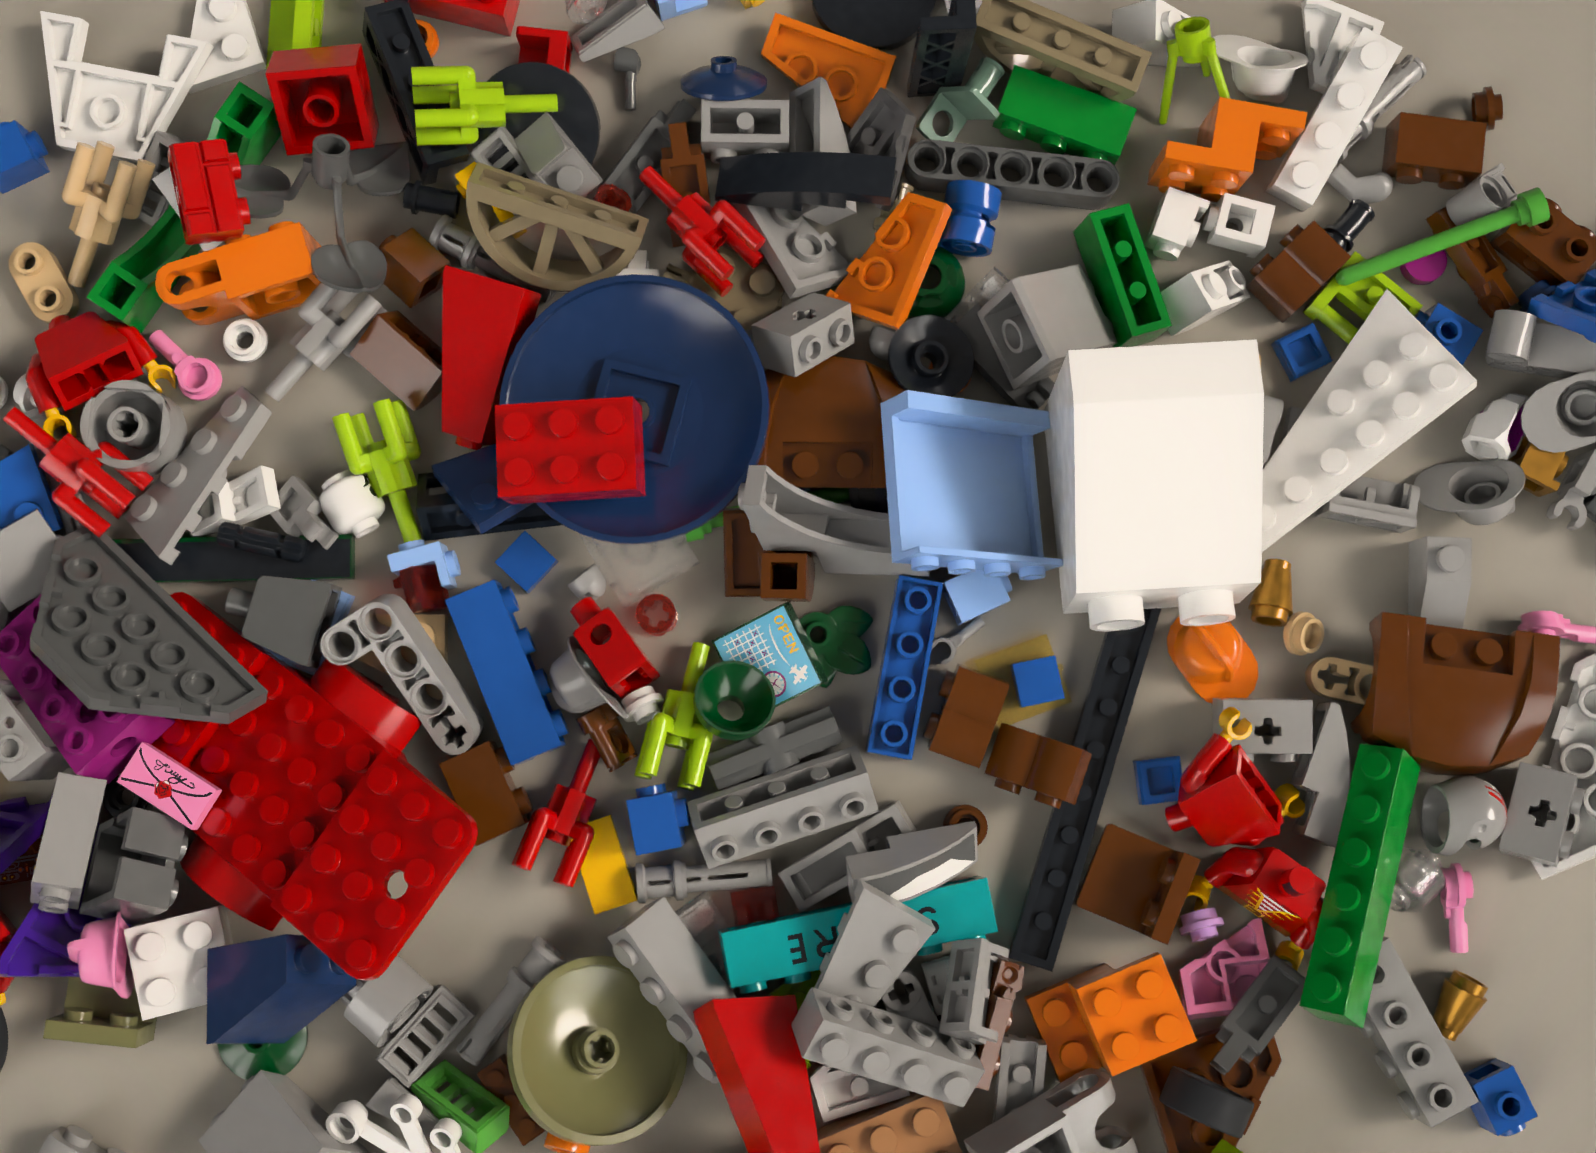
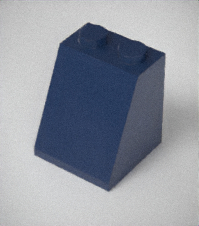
M285 934L207 949L206 1044L285 1043L357 985V979L348 975L304 935Z

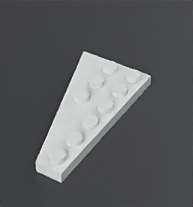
M1386 289L1263 469L1262 552L1477 387V380L1388 289Z

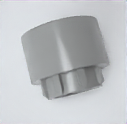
M397 956L379 978L372 981L357 979V985L341 997V1002L347 1006L344 1011V1017L376 1047H381L394 1038L426 1003L433 991V986L400 956Z

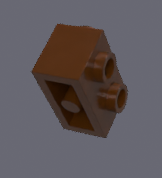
M1546 198L1550 211L1548 221L1532 227H1528L1526 224L1518 226L1516 223L1501 228L1490 242L1496 251L1535 282L1546 279L1551 286H1559L1567 281L1577 284L1596 261L1595 234L1587 227L1574 223L1562 213V209L1556 202Z

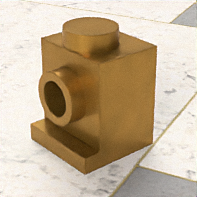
M1524 436L1516 454L1508 461L1515 462L1523 469L1526 477L1523 489L1537 497H1541L1558 490L1561 483L1553 479L1559 477L1568 463L1569 456L1565 455L1566 451L1552 453L1540 450Z

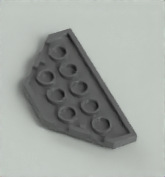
M82 527L55 540L51 554V564L45 577L39 601L36 623L33 625L30 636V650L88 709L230 724L266 703L268 690L106 533L98 538L86 527Z

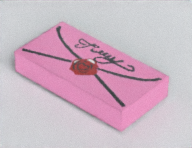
M146 742L140 744L116 781L191 830H198L222 792V789Z

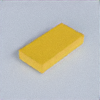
M612 814L588 822L593 827L595 834L581 867V873L595 915L638 900Z

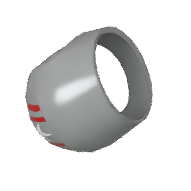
M1474 776L1453 777L1432 785L1427 790L1422 802L1420 818L1422 837L1429 851L1436 854L1453 855L1465 843L1474 850L1486 847L1500 836L1507 821V808L1501 794L1493 785ZM1449 811V828L1443 843L1438 832V818L1441 813Z

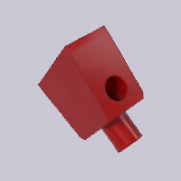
M586 597L571 608L570 613L580 626L572 634L605 682L620 698L623 699L631 692L648 686L661 676L610 607L601 610L592 597Z

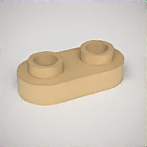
M35 242L23 243L16 247L9 258V270L33 314L48 324L59 315H68L74 318L79 310V298L73 286L67 282L68 277L54 253ZM35 257V265L31 269L26 270V261L29 258ZM51 294H56L55 303L47 307V297Z

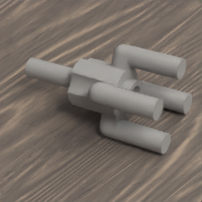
M320 283L300 305L298 310L300 317L307 322L290 341L299 351L298 354L266 388L265 392L279 402L313 363L322 371H325L341 352L347 357L353 358L349 354L375 316L388 311L368 294L347 319L344 320L339 314L358 293L337 290Z

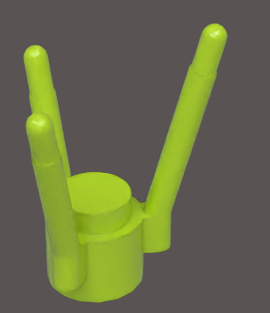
M1189 17L1179 21L1174 27L1175 38L1166 42L1168 59L1160 105L1159 123L1161 125H1165L1168 120L1179 56L1182 57L1185 63H1200L1203 76L1209 77L1212 71L1219 97L1230 99L1216 53L1215 38L1211 37L1210 22L1205 17Z

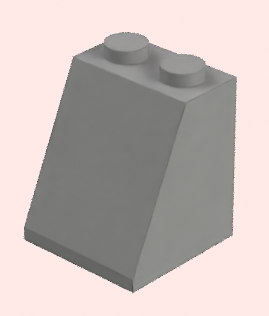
M1080 264L1011 279L977 312L1013 390L1059 373L1068 350L1111 348L1118 342L1113 333V325L1109 318L1105 316L1095 296L1094 286L1090 279L1086 277Z
M260 1070L243 1084L241 1093L225 1110L219 1112L212 1119L210 1128L198 1140L207 1153H369L357 1140L350 1144L335 1140L326 1128V1119L329 1116L327 1112L286 1075Z

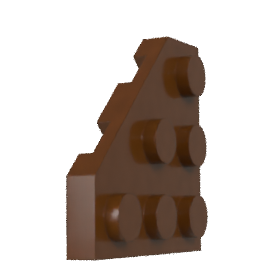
M1221 1028L1195 1035L1196 1042L1140 1065L1167 1153H1211L1221 1139L1236 1147L1240 1139L1208 1127L1160 1102L1159 1098L1172 1066L1197 1074L1252 1101L1254 1108L1243 1133L1245 1135L1261 1104L1259 1099L1270 1077L1275 1076L1282 1062L1274 1036L1259 1056H1255L1249 1064L1239 1057L1225 1076L1209 1064L1223 1046V1043L1215 1038Z

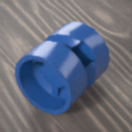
M955 180L947 183L944 203L951 207L952 212L937 246L948 250L952 254L966 257H985L990 255L996 230L990 222L998 217L1002 192L993 185L973 180Z

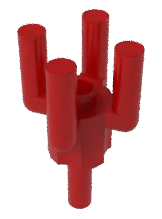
M652 166L646 167L641 172L639 179L672 211L667 217L666 224L682 239L686 246L682 251L683 260L720 297L727 295L733 288V284L727 278L734 271V267L717 252L724 243L728 244L752 269L756 268L763 261L765 256L759 249L766 242V238L729 202L719 200L712 207L697 192L686 195L683 198Z
M13 407L3 418L4 422L45 454L39 467L60 483L52 492L53 502L98 538L109 529L111 524L76 497L80 491L84 492L117 520L130 508L129 504L136 496L104 471L102 467L105 464L97 459L102 458V451H104L112 458L131 460L110 442L102 441L98 443L100 449L91 451L70 433H67L57 441L16 407ZM115 469L142 492L154 480L147 472H129Z
M588 739L569 787L555 784L547 806L541 807L532 813L511 864L523 870L531 871L542 842L546 838L566 846L553 881L572 888L595 834L593 827L588 824L597 799L585 794L601 757L592 739Z

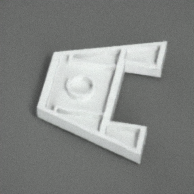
M40 11L56 145L64 150L75 152L78 142L95 147L97 141H103L115 147L112 159L137 163L138 159H144L156 131H167L214 46L208 41L170 34L166 35L158 76L82 62L89 23L78 17Z

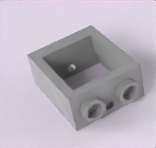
M0 679V771L8 781L53 780L57 777L58 772L62 773L70 765L11 681Z
M58 772L31 882L30 903L39 904V910L64 914L67 913L68 908H79L107 780Z

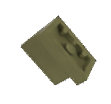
M69 977L64 1012L46 1019L43 1038L138 1048L154 1040L157 1017L142 1021L135 983L131 996L128 999H123L113 988L90 985L82 982L80 977Z

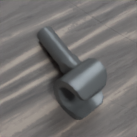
M621 47L616 50L614 70L626 73L625 110L633 111L636 110V82L641 68V59L636 50Z

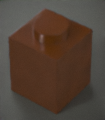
M413 227L398 237L391 235L381 243L379 249L384 254L387 262V274L383 284L410 309L441 288L445 265L449 266L450 261Z

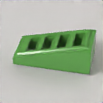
M445 1059L411 1085V1091L439 1120L450 1118L461 1126L462 1136L459 1140L474 1153L485 1151L504 1135L509 1128L510 1106ZM447 1081L451 1084L440 1094L435 1091ZM461 1094L462 1097L452 1104L451 1101ZM474 1107L475 1110L467 1115L466 1112Z

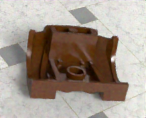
M831 356L797 377L770 369L765 370L770 403L769 426L766 442L757 465H767L778 476L797 488H887L880 403L906 391L895 380L892 372L865 360Z
M1381 612L1369 622L1374 652L1372 680L1364 707L1359 715L1350 723L1355 734L1359 733L1363 741L1370 745L1402 748L1421 766L1420 771L1434 775H1476L1487 773L1529 755L1544 731L1556 697L1559 677L1560 636L1515 630L1509 635L1445 627L1426 624L1425 617Z

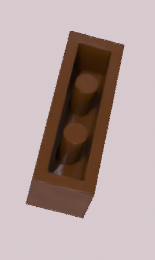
M505 1054L499 1056L476 1074L486 1090L510 1106L509 1125L523 1146L546 1131L530 1117L520 1103L509 1076Z

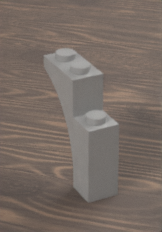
M749 465L746 483H741L739 486L738 504L740 510L745 511L749 519L750 530L756 534L763 550L812 552L813 556L818 557L825 573L929 576V571L911 570V564L892 563L888 513L857 509L822 499L785 481L767 465Z

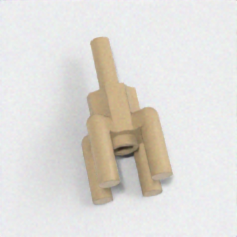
M97 141L95 147L82 142L77 143L62 191L63 201L69 205L76 206L69 229L75 235L81 237L67 282L80 288H85L98 244H114L121 219L134 220L139 217L156 166L154 163L144 159H138L136 165L120 160L112 185L104 184L115 147L103 141Z

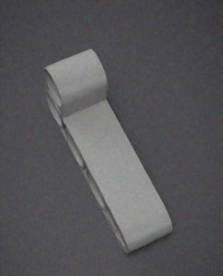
M1507 309L1494 312L1485 354L1486 362L1489 366L1508 371L1559 378L1596 371V343L1587 340L1584 335L1558 325L1537 323L1536 316L1527 312Z
M395 594L380 595L330 627L323 634L320 641L321 651L329 662L336 665L350 664L372 650L436 745L443 752L450 755L462 754L481 736L484 729V719L480 711L408 604L400 596ZM377 608L384 609L389 613L392 621L391 627H386L377 620ZM340 632H346L351 635L355 642L354 650L346 648L341 643ZM401 646H407L416 653L417 664H411L402 657ZM426 684L436 685L443 694V700L436 701L427 694ZM448 706H451L453 711L451 712L450 710L445 716H443L442 712ZM462 725L466 732L456 733L453 727L457 728Z

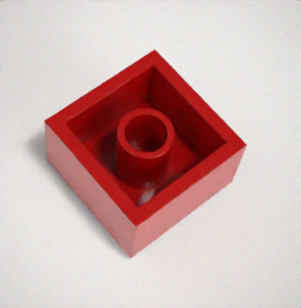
M361 43L273 51L265 74L287 156L311 154L313 140L322 134L342 136L349 142L350 150L374 148L379 121Z

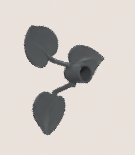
M336 134L319 135L313 140L312 158H303V167L292 186L289 178L277 168L267 165H240L241 180L234 181L237 196L246 197L250 218L263 219L280 215L284 209V200L291 201L295 199L309 173H311L320 187L333 190L338 245H324L315 250L311 257L313 274L321 283L328 287L346 292H372L383 285L387 274V262L382 251L376 245L366 240L346 243L342 184L345 181L349 186L357 184L362 192L372 196H392L404 191L411 175L407 141L375 145L374 148L350 151L349 142L342 136Z

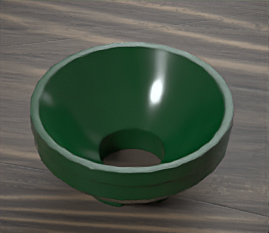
M937 246L929 266L938 270L941 282L934 289L920 287L907 319L910 320L922 315L947 318L957 309L962 301L965 291L964 272L958 259L948 250Z
M734 660L722 661L706 669L698 679L693 697L694 710L700 723L712 734L728 740H745L762 731L770 721L776 703L774 688L765 674L753 665ZM727 700L736 702L741 707L743 715L734 721L724 719L719 714L717 706Z

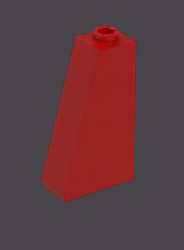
M445 265L443 271L442 432L457 436L455 444L478 450L482 448L483 444H496L495 405L500 403L503 377L517 343L535 319L542 294Z
M795 995L712 999L693 1011L695 1023L748 1153H820L806 1059L801 1056L791 1026L798 1013Z

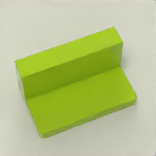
M271 0L266 69L273 51L321 47L325 0Z

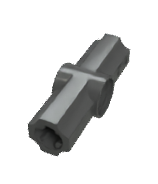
M828 706L791 722L785 723V721H781L768 726L753 737L712 751L708 754L707 763L718 791L760 774H763V776L770 775L801 762L800 758L836 746V744L843 742L835 718Z

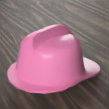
M118 911L116 917L85 924L80 939L69 942L67 950L70 960L78 963L79 976L82 982L113 988L121 998L128 999L134 988V978L123 929H127L129 926L121 917L120 911Z

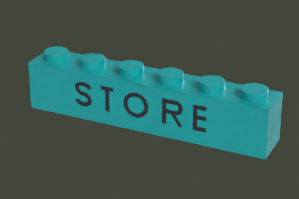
M973 876L949 881L925 894L902 902L931 919L936 929L917 952V956L943 951L942 943L975 938L986 939L985 934L998 932L987 877ZM852 902L718 929L728 985L731 988L739 987L740 993H751L766 989V981L784 977L785 984H792L811 979L810 972L820 970L819 967L826 952H831L839 935L838 925L844 912L849 913Z

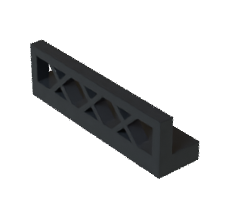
M393 0L365 7L362 33L404 138L408 143L421 181L424 186L436 183L439 168L468 161L469 152L466 144L417 146L414 109H448L450 104L413 103L412 86H436L412 85L411 67L434 66L408 0Z
M951 0L948 16L920 17L907 82L908 97L935 96L940 87L961 86L977 29L975 0Z
M433 472L418 474L416 511L425 541L481 535L448 492L429 495L430 488L443 487ZM533 503L483 534L560 526L562 524L550 517L536 503Z

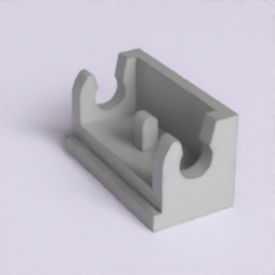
M1360 476L1317 509L1316 517L1402 533L1416 528L1420 487Z
M984 938L952 941L939 1033L977 1045H984L986 1041L997 1043L998 1032L985 1027L993 963H997L998 958L1008 960L1009 949L988 942L989 940Z

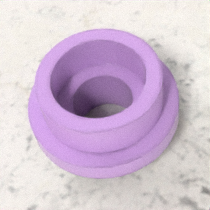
M1215 907L1205 908L1180 916L1183 927L1179 928L1181 936L1190 935L1192 942H1199L1217 937V928L1225 925L1223 917L1217 916Z

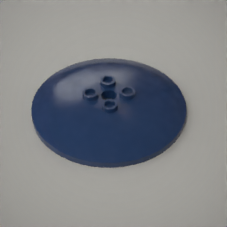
M631 274L604 278L580 286L552 303L527 328L509 359L503 377L499 405L633 396L637 401L647 403L649 406V416L643 422L646 496L540 502L536 504L565 527L584 536L604 542L629 545L651 544L687 534L709 522L731 504L738 496L740 484L746 483L749 465H757L766 442L770 413L769 390L760 357L746 331L726 308L701 290L683 282L654 275Z

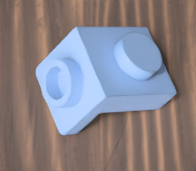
M423 539L405 542L398 545L399 552L387 555L391 572L398 576L436 567L441 586L448 590L457 588L455 577L461 575V569L456 552L454 550L448 551L447 546L440 541L426 545Z

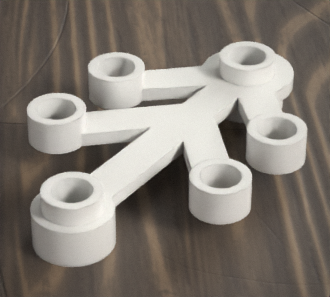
M411 1094L400 1095L390 1109L391 1118L400 1126L406 1142L367 1119V1108L357 1100L339 1103L326 1119L327 1131L335 1140L341 1143H353L361 1136L387 1153H432L418 1121V1117L423 1111L422 1103ZM440 1119L430 1132L431 1143L437 1149H440L441 1153H461L457 1144L462 1136L461 1126L453 1119Z

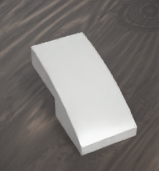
M260 465L238 478L226 482L218 495L210 493L197 512L203 518L193 533L190 532V535L198 537L216 533L222 522L243 525L281 509L274 469Z

